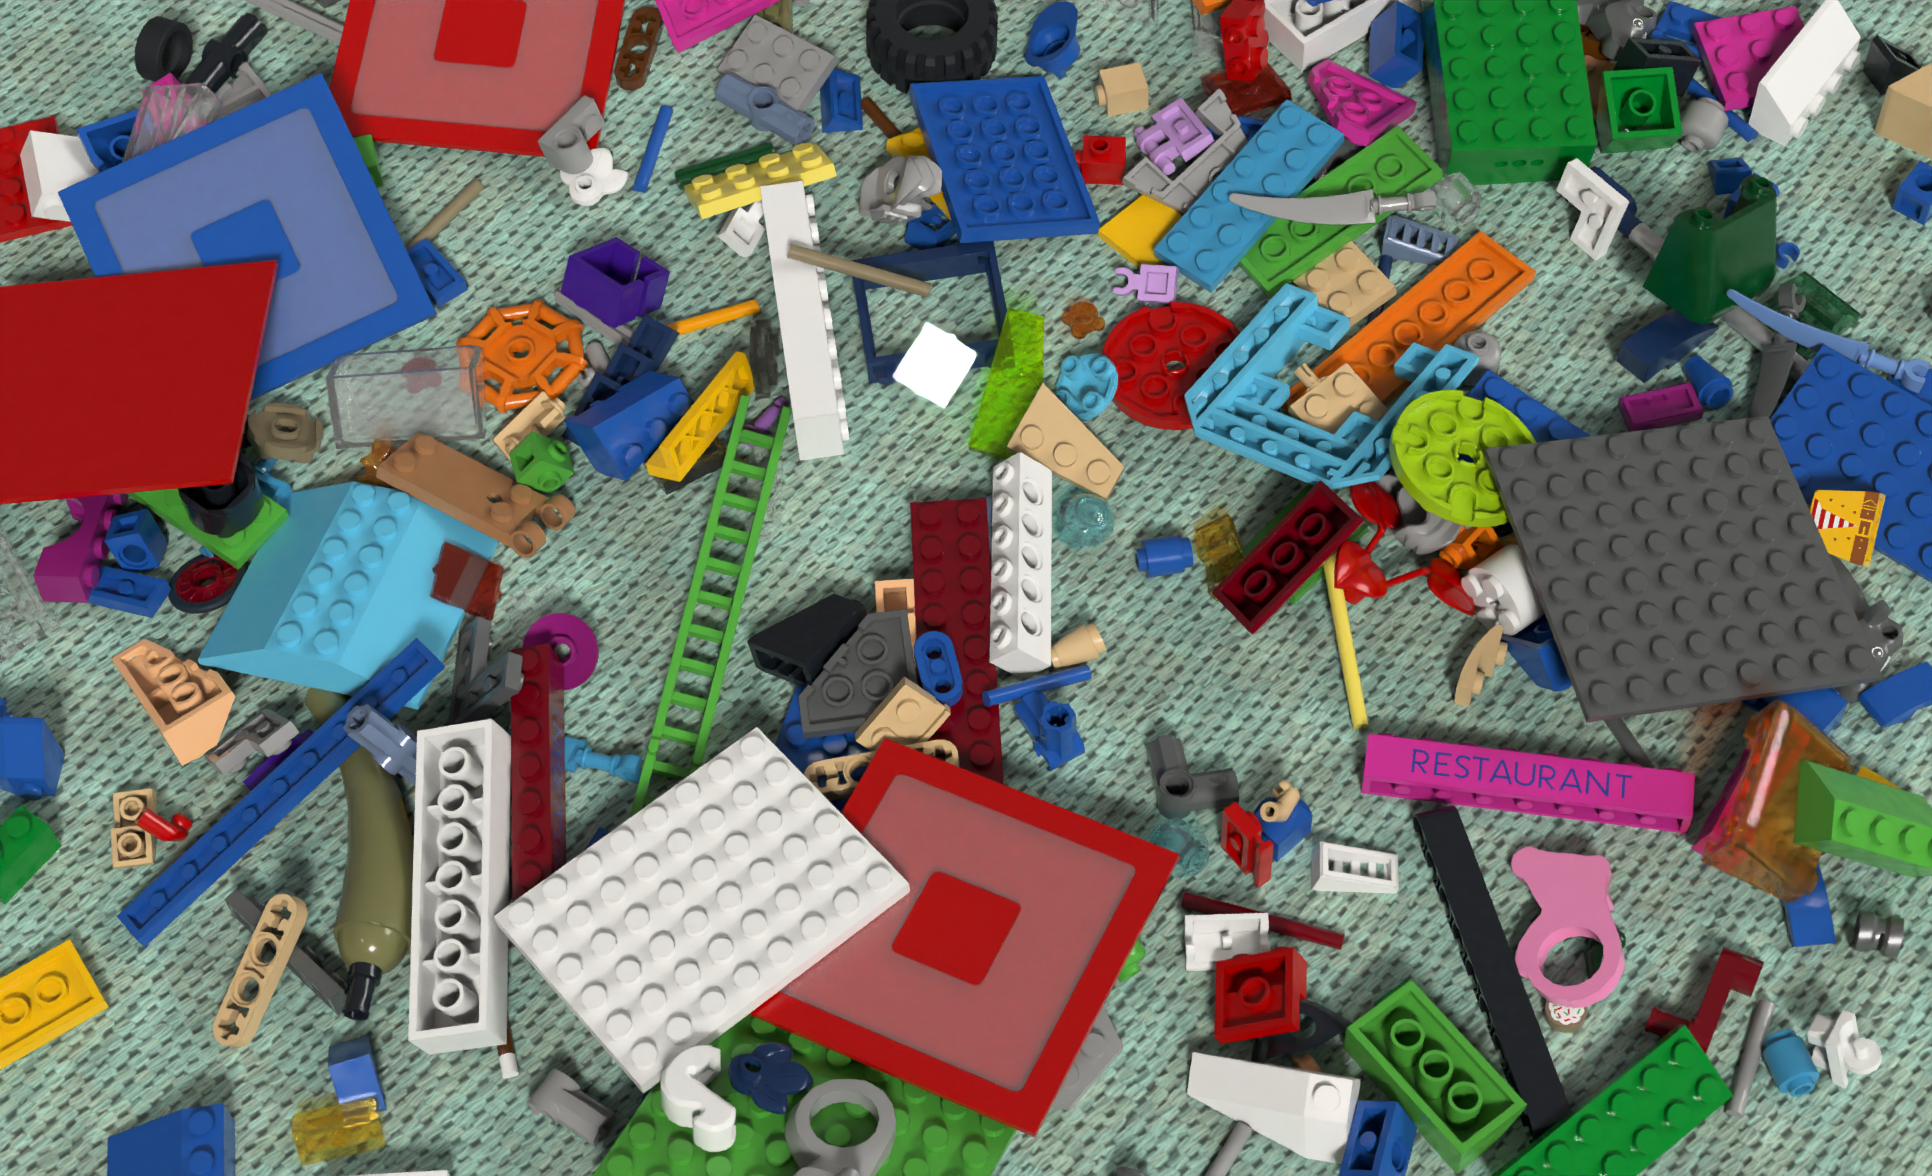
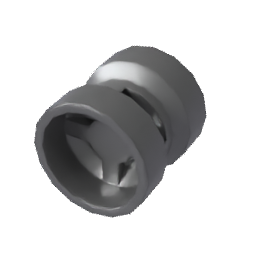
M1860 909L1855 923L1853 950L1866 953L1871 949L1880 951L1882 956L1896 959L1903 939L1904 918L1891 915L1887 918H1880L1874 912Z

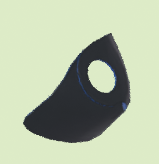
M1301 1000L1300 1014L1308 1015L1315 1021V1033L1306 1039L1297 1038L1291 1032L1256 1038L1251 1061L1265 1063L1268 1059L1282 1054L1296 1053L1315 1048L1336 1035L1345 1032L1352 1022L1316 1002Z

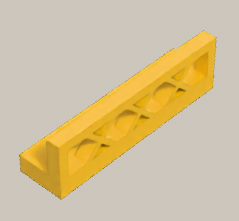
M736 351L660 444L659 448L645 464L650 476L681 482L736 413L741 395L749 396L755 389L756 385L746 353Z

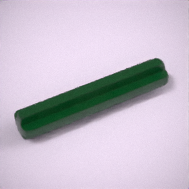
M766 143L676 170L674 172L675 181L679 190H685L684 185L692 183V180L698 176H716L725 173V170L730 166L736 164H745L747 166L759 162V158L764 155L776 152L771 143Z

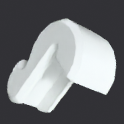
M707 1044L686 1048L675 1055L661 1073V1106L670 1121L681 1127L693 1128V1141L695 1145L709 1152H720L728 1149L735 1142L736 1126L734 1123L736 1108L706 1087L721 1070L720 1049Z

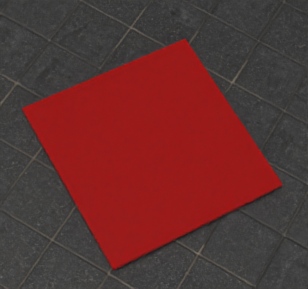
M270 260L0 287V504L233 484L278 269L277 261Z

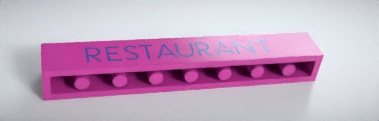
M1381 733L1378 735L1368 734L1361 793L1687 834L1693 817L1695 773L1683 772L1677 768L1655 769L1642 767L1636 763L1614 764L1601 762L1595 758L1573 759L1560 757L1554 753L1532 754L1519 752L1513 748L1491 749L1479 747L1473 743L1450 744L1438 742L1432 738L1417 740L1401 738L1391 733Z

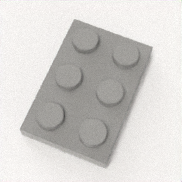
M755 14L719 65L717 71L722 76L726 73L729 75L735 74L756 87H771L777 92L780 101L804 113L838 64V60L834 55Z

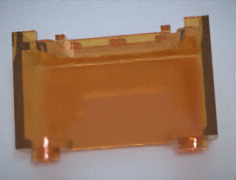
M1777 699L1748 719L1743 737L1749 739L1746 749L1751 750L1731 812L1721 819L1719 827L1723 829L1720 834V841L1717 844L1712 841L1707 842L1701 861L1791 904L1804 894H1811L1816 887L1819 879V873L1816 872V868L1822 852L1793 843L1800 761L1807 760L1849 774L1853 773V765L1850 764V755L1796 708Z

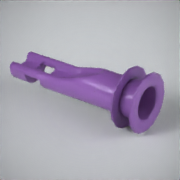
M779 397L774 402L775 406H770L752 425L746 424L743 426V429L764 434L774 419L781 413L782 407H786L789 401L784 397ZM744 443L751 448H757V446Z

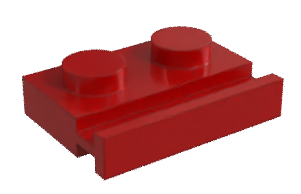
M1235 801L1225 808L1222 813L1221 848L1245 875L1251 872L1255 876L1254 885L1259 888L1271 880L1274 843L1270 839L1266 842L1261 839L1262 826L1257 817L1250 811L1245 812Z

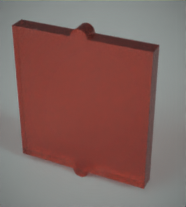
M444 542L441 545L438 563L432 568L435 575L430 597L463 609L464 612L475 617L479 616L492 621L497 599L502 596L499 589L504 568Z

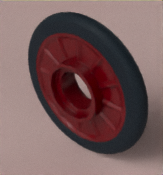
M200 555L185 563L173 575L169 583L171 591L168 594V598L176 609L185 613L200 614L219 609L230 602L248 566L245 562L237 570L217 555H214L213 558ZM216 578L212 583L201 586L204 581Z

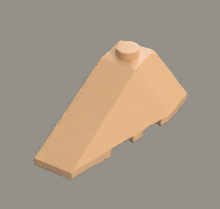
M145 638L111 658L182 766L202 757L208 750L217 746L235 699L233 692L218 672L212 669L205 671L190 659L186 661L175 657L171 650Z

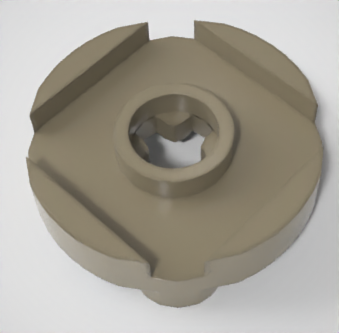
M271 403L264 405V411L256 414V410H254L249 415L246 437L253 446V454L260 459L275 458L308 463L312 461L314 453L321 446L323 425L317 417L315 422L307 417V410L300 406L288 403Z

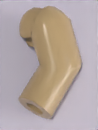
M1281 780L1277 783L1279 785L1277 788H1272L1271 795L1277 801H1269L1261 806L1260 815L1263 820L1281 823L1289 818L1300 799L1297 787L1293 788L1289 781Z

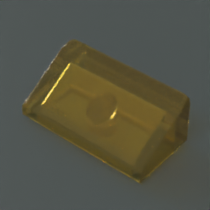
M376 1097L297 1113L292 1118V1135L302 1166L386 1147Z

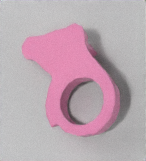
M1531 846L1518 850L1512 857V871L1521 882L1529 886L1532 895L1541 907V914L1529 926L1518 943L1515 963L1520 976L1528 978L1538 994L1554 1005L1580 1008L1588 1007L1605 999L1618 985L1625 968V957L1621 940L1610 912L1614 910L1612 898L1608 891L1612 880L1610 863L1602 855L1585 856L1572 853L1548 852ZM1584 936L1593 938L1603 945L1604 957L1600 968L1590 979L1581 984L1562 986L1553 984L1544 977V962L1547 954L1557 943L1569 937Z

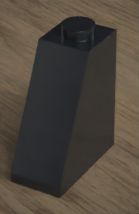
M832 594L753 635L747 643L755 666L765 673L801 687L811 686L824 670L823 666L843 643L846 644L858 630V625L866 617L867 610L864 604L855 599Z

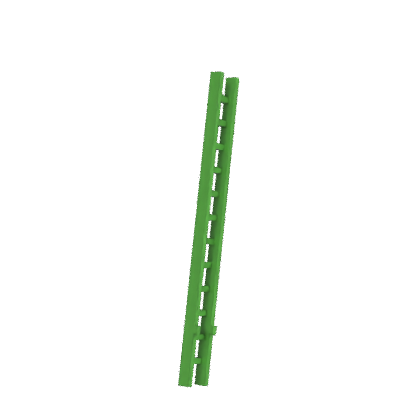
M741 395L629 818L657 799L646 796L652 773L682 781L702 765L792 408L782 407L775 437H770L742 429L750 397ZM738 442L771 450L767 469L734 461ZM730 473L763 481L759 500L727 493L726 488ZM722 505L755 513L750 533L718 525L717 522ZM717 537L746 545L742 566L709 557L713 538ZM705 569L738 578L734 597L729 598L700 590ZM696 602L730 611L725 632L691 623ZM691 636L721 644L717 664L712 665L682 657L687 637ZM679 669L713 678L708 699L673 691ZM674 704L704 712L699 734L665 726L669 705ZM661 738L695 747L690 769L655 760Z

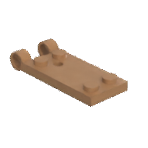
M420 431L380 463L377 468L376 478L511 547L518 555L525 558L535 555L546 543V535L542 528L530 522L534 517L542 521L548 528L560 530L575 515L573 504L565 496L554 495L548 498ZM553 508L561 514V517L554 512ZM524 535L530 539L532 544L524 538Z

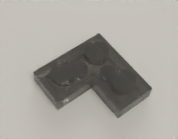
M771 319L756 320V327H751L749 359L756 399L771 398V386H778L779 383L778 364H775V356H780L779 334H773Z

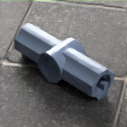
M726 73L719 80L718 87L715 90V99L750 119L752 126L756 130L771 131L795 146L806 143L810 139L811 133L815 128L814 120L780 101L777 92L773 88L768 86L756 87L735 74L729 75Z
M369 704L355 706L347 714V721L343 727L347 735L366 748L372 757L390 774L395 776L399 773L415 785L417 737L402 723L397 722L393 724Z

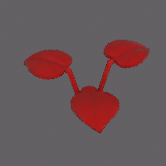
M1374 481L1351 485L1350 496L1355 508L1368 521L1377 524V531L1365 549L1357 543L1345 541L1337 551L1334 568V588L1344 590L1345 600L1350 604L1356 605L1366 596L1380 599L1386 595L1387 588L1418 576L1428 577L1427 585L1429 589L1441 601L1467 615L1474 616L1475 604L1473 598L1464 591L1461 585V579L1464 577L1463 574L1454 565L1443 559L1434 558L1430 561L1429 568L1421 567L1386 581L1381 569L1375 562L1371 561L1370 554L1384 535L1386 526L1393 530H1397L1401 526L1402 517L1400 509L1390 493Z

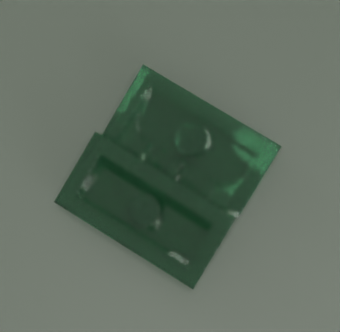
M1806 271L1783 283H1794L1797 287L1795 295H1804L1806 298L1803 311L1798 312L1800 317L1796 320L1807 325L1810 324V326L1840 336L1853 326L1862 315ZM1778 294L1761 303V305L1777 312L1780 308ZM1764 324V325H1765L1766 327H1768L1773 333H1776V330H1774V329H1772L1771 327H1769V326H1767L1766 324ZM1796 342V352L1805 360L1809 361L1817 354V352Z

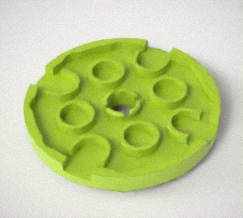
M1440 390L1420 396L1403 410L1393 427L1389 442V452L1393 469L1400 483L1424 510L1456 524L1470 527H1492L1509 522V518L1484 456L1485 449L1536 443V441L1520 419L1499 403L1487 397L1480 401L1463 396V391ZM1458 453L1469 455L1474 463H1468L1464 460L1459 462Z

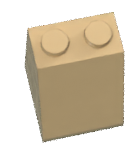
M1932 63L1888 86L1875 128V132L1879 136L1932 159Z

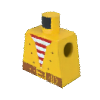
M1815 490L1812 505L1807 504L1829 554L1857 565L1870 566L1886 495L1868 491Z

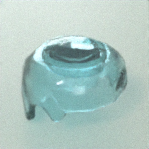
M1077 494L1066 499L1059 508L1055 517L1053 531L1059 542L1071 549L1079 550L1083 546H1093L1096 548L1112 535L1115 516L1110 505L1102 497H1098L1095 494Z

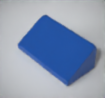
M834 68L820 88L822 133L863 130L862 108L860 106V76Z

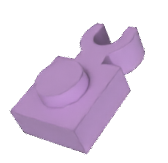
M1141 264L1140 275L1134 274L1131 270L1124 267L1115 269L1117 276L1128 277V284L1124 288H1113V292L1116 295L1129 296L1134 292H1138L1137 300L1139 302L1158 304L1176 302L1179 268L1177 266Z

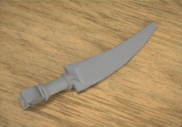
M1373 189L1350 194L1312 198H1273L1232 193L1229 196L1231 203L1255 212L1301 223L1325 225L1375 223V213H1378V216H1382V212L1407 210V213H1411V211H1431L1436 206L1435 191L1416 194L1407 192L1405 196L1381 198L1380 195H1377L1376 199L1373 198Z

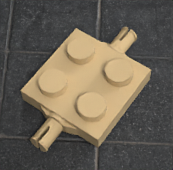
M1306 363L1302 364L1301 367L1299 366L1293 373L1306 386L1307 391L1305 395L1290 405L1288 409L1289 414L1299 421L1329 433L1335 434L1354 411L1378 421L1389 411L1347 363L1331 375L1321 379L1312 372Z

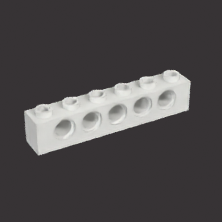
M1021 452L993 466L990 663L1019 678H1027L1051 666L1052 470Z

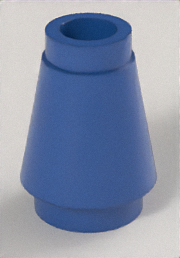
M1694 356L1686 361L1683 371L1686 373L1689 382H1691L1701 405H1706L1709 409H1718L1729 402L1733 395L1732 383L1729 378L1701 356Z

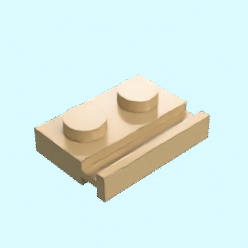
M903 677L855 732L856 742L870 751H877L884 738L901 745L927 742L951 715L950 706L941 704L936 700L935 696L906 677Z

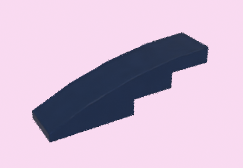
M644 315L628 346L621 343L604 375L599 372L596 373L574 416H578L590 409V404L595 401H604L615 395L616 389L649 370L657 372L679 333L659 321ZM567 427L562 437L579 446Z

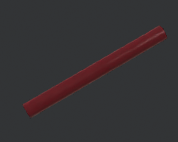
M1189 892L1184 893L1181 908L1208 915L1264 913ZM1268 914L1269 931L1338 950L1342 949L1345 938L1343 933Z

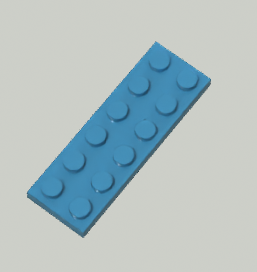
M1286 99L1153 249L1154 257L1168 266H1177L1179 273L1212 293L1277 219L1276 217L1231 203L1229 200L1230 194L1295 198L1344 143V134Z

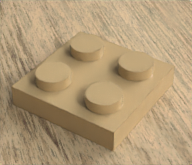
M1352 241L1293 281L1294 286L1317 294L1318 306L1349 317L1350 327L1397 295L1396 286Z

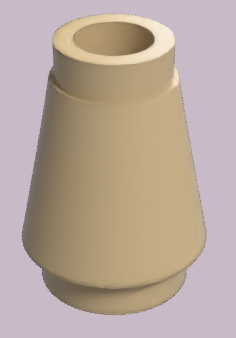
M1093 622L1087 626L1082 623L1052 644L1051 662L1055 670L1061 667L1099 659V654L1107 651L1095 623Z

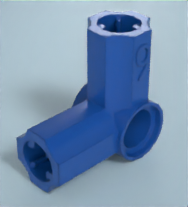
M1032 691L1023 696L1019 703L1014 706L1015 716L1033 740V747L1037 756L1042 755L1049 765L1046 767L1048 771H1052L1085 753L1083 741L1076 730V713L1069 703L1050 702L1043 692L1035 693Z

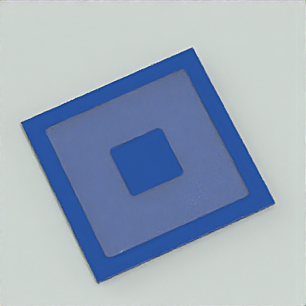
M322 73L58 191L95 277L270 260L277 261L278 269L250 401L437 315Z

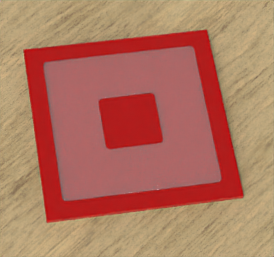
M350 0L329 89L353 138L371 134L373 142L545 157L537 141L584 95L595 100L604 119L626 0ZM601 129L586 142L590 150L598 148Z
M884 738L841 814L909 883L910 892L749 1013V1015L1032 1137H1036L1180 858V854Z

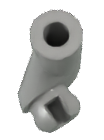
M598 342L587 346L585 352L591 367L584 368L586 373L580 372L578 375V382L585 390L589 388L596 373L599 372L604 375L610 364L602 344Z

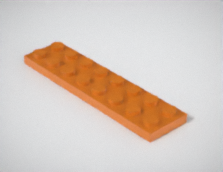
M1479 231L1313 369L1312 372L1321 379L1331 375L1347 363L1386 406L1412 384V382L1394 376V364L1413 342L1438 352L1445 344L1454 346V343L1461 335L1476 330L1534 280L1536 271L1485 233ZM1301 381L1290 389V397L1280 407L1288 414L1290 405L1305 395L1307 391L1306 386Z

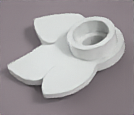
M607 148L590 150L593 162L582 173L571 175L560 170L561 181L569 187V195L575 203L583 206L593 205L603 195L616 193L626 184L629 176L628 172L613 169L612 154Z

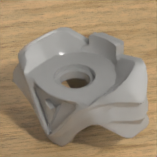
M924 155L896 156L885 165L871 171L864 179L860 189L859 214L871 217L873 221H880V223H887L888 225L900 222L905 223L921 217L923 211L932 208V205L923 198L936 195L941 191V168ZM897 174H899V182L894 190V180Z
M1404 487L1399 490L1397 501L1401 512L1403 528L1398 530L1394 537L1404 547L1413 549L1416 555H1424L1448 546L1456 539L1462 525L1447 521L1424 510ZM1464 526L1466 529L1472 528L1470 526Z

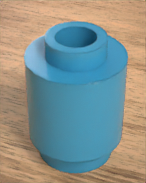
M1791 1029L1781 1030L1768 1036L1762 1043L1765 1049L1763 1057L1779 1092L1783 1094L1790 1093L1792 1097H1799L1811 1092L1815 1088L1814 1083L1817 1082L1820 1075L1803 1039L1796 1036L1795 1032Z

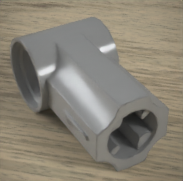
M552 1069L527 1101V1106L534 1114L538 1116L542 1113L552 1120L551 1125L557 1126L559 1123L594 1147L604 1140L617 1119L613 1111L583 1093L581 1087L571 1077L557 1069Z

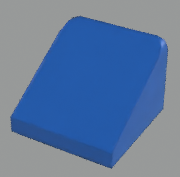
M1741 157L1709 160L1707 162L1716 195L1733 194L1739 188L1741 182L1752 175V169Z

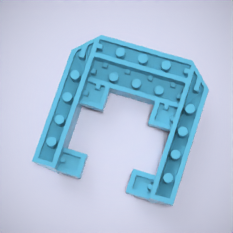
M1285 283L1184 394V399L1195 437L1313 486L1321 480L1330 489H1336L1380 480L1392 466L1389 452L1390 436L1403 410L1412 401L1427 393L1440 390H1456L1478 364L1479 356L1445 344L1438 352L1413 342L1394 364V376L1412 382V384L1385 416L1378 421L1354 411L1335 434L1329 433L1277 412L1290 397V385L1275 380L1274 377L1306 341L1331 351L1350 329V318L1318 306L1317 294Z

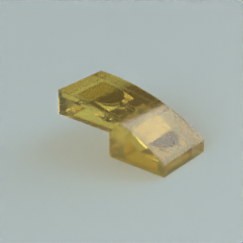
M1229 514L1195 529L1197 556L1206 565L1208 594L1216 602L1219 600L1211 592L1244 559L1239 536Z

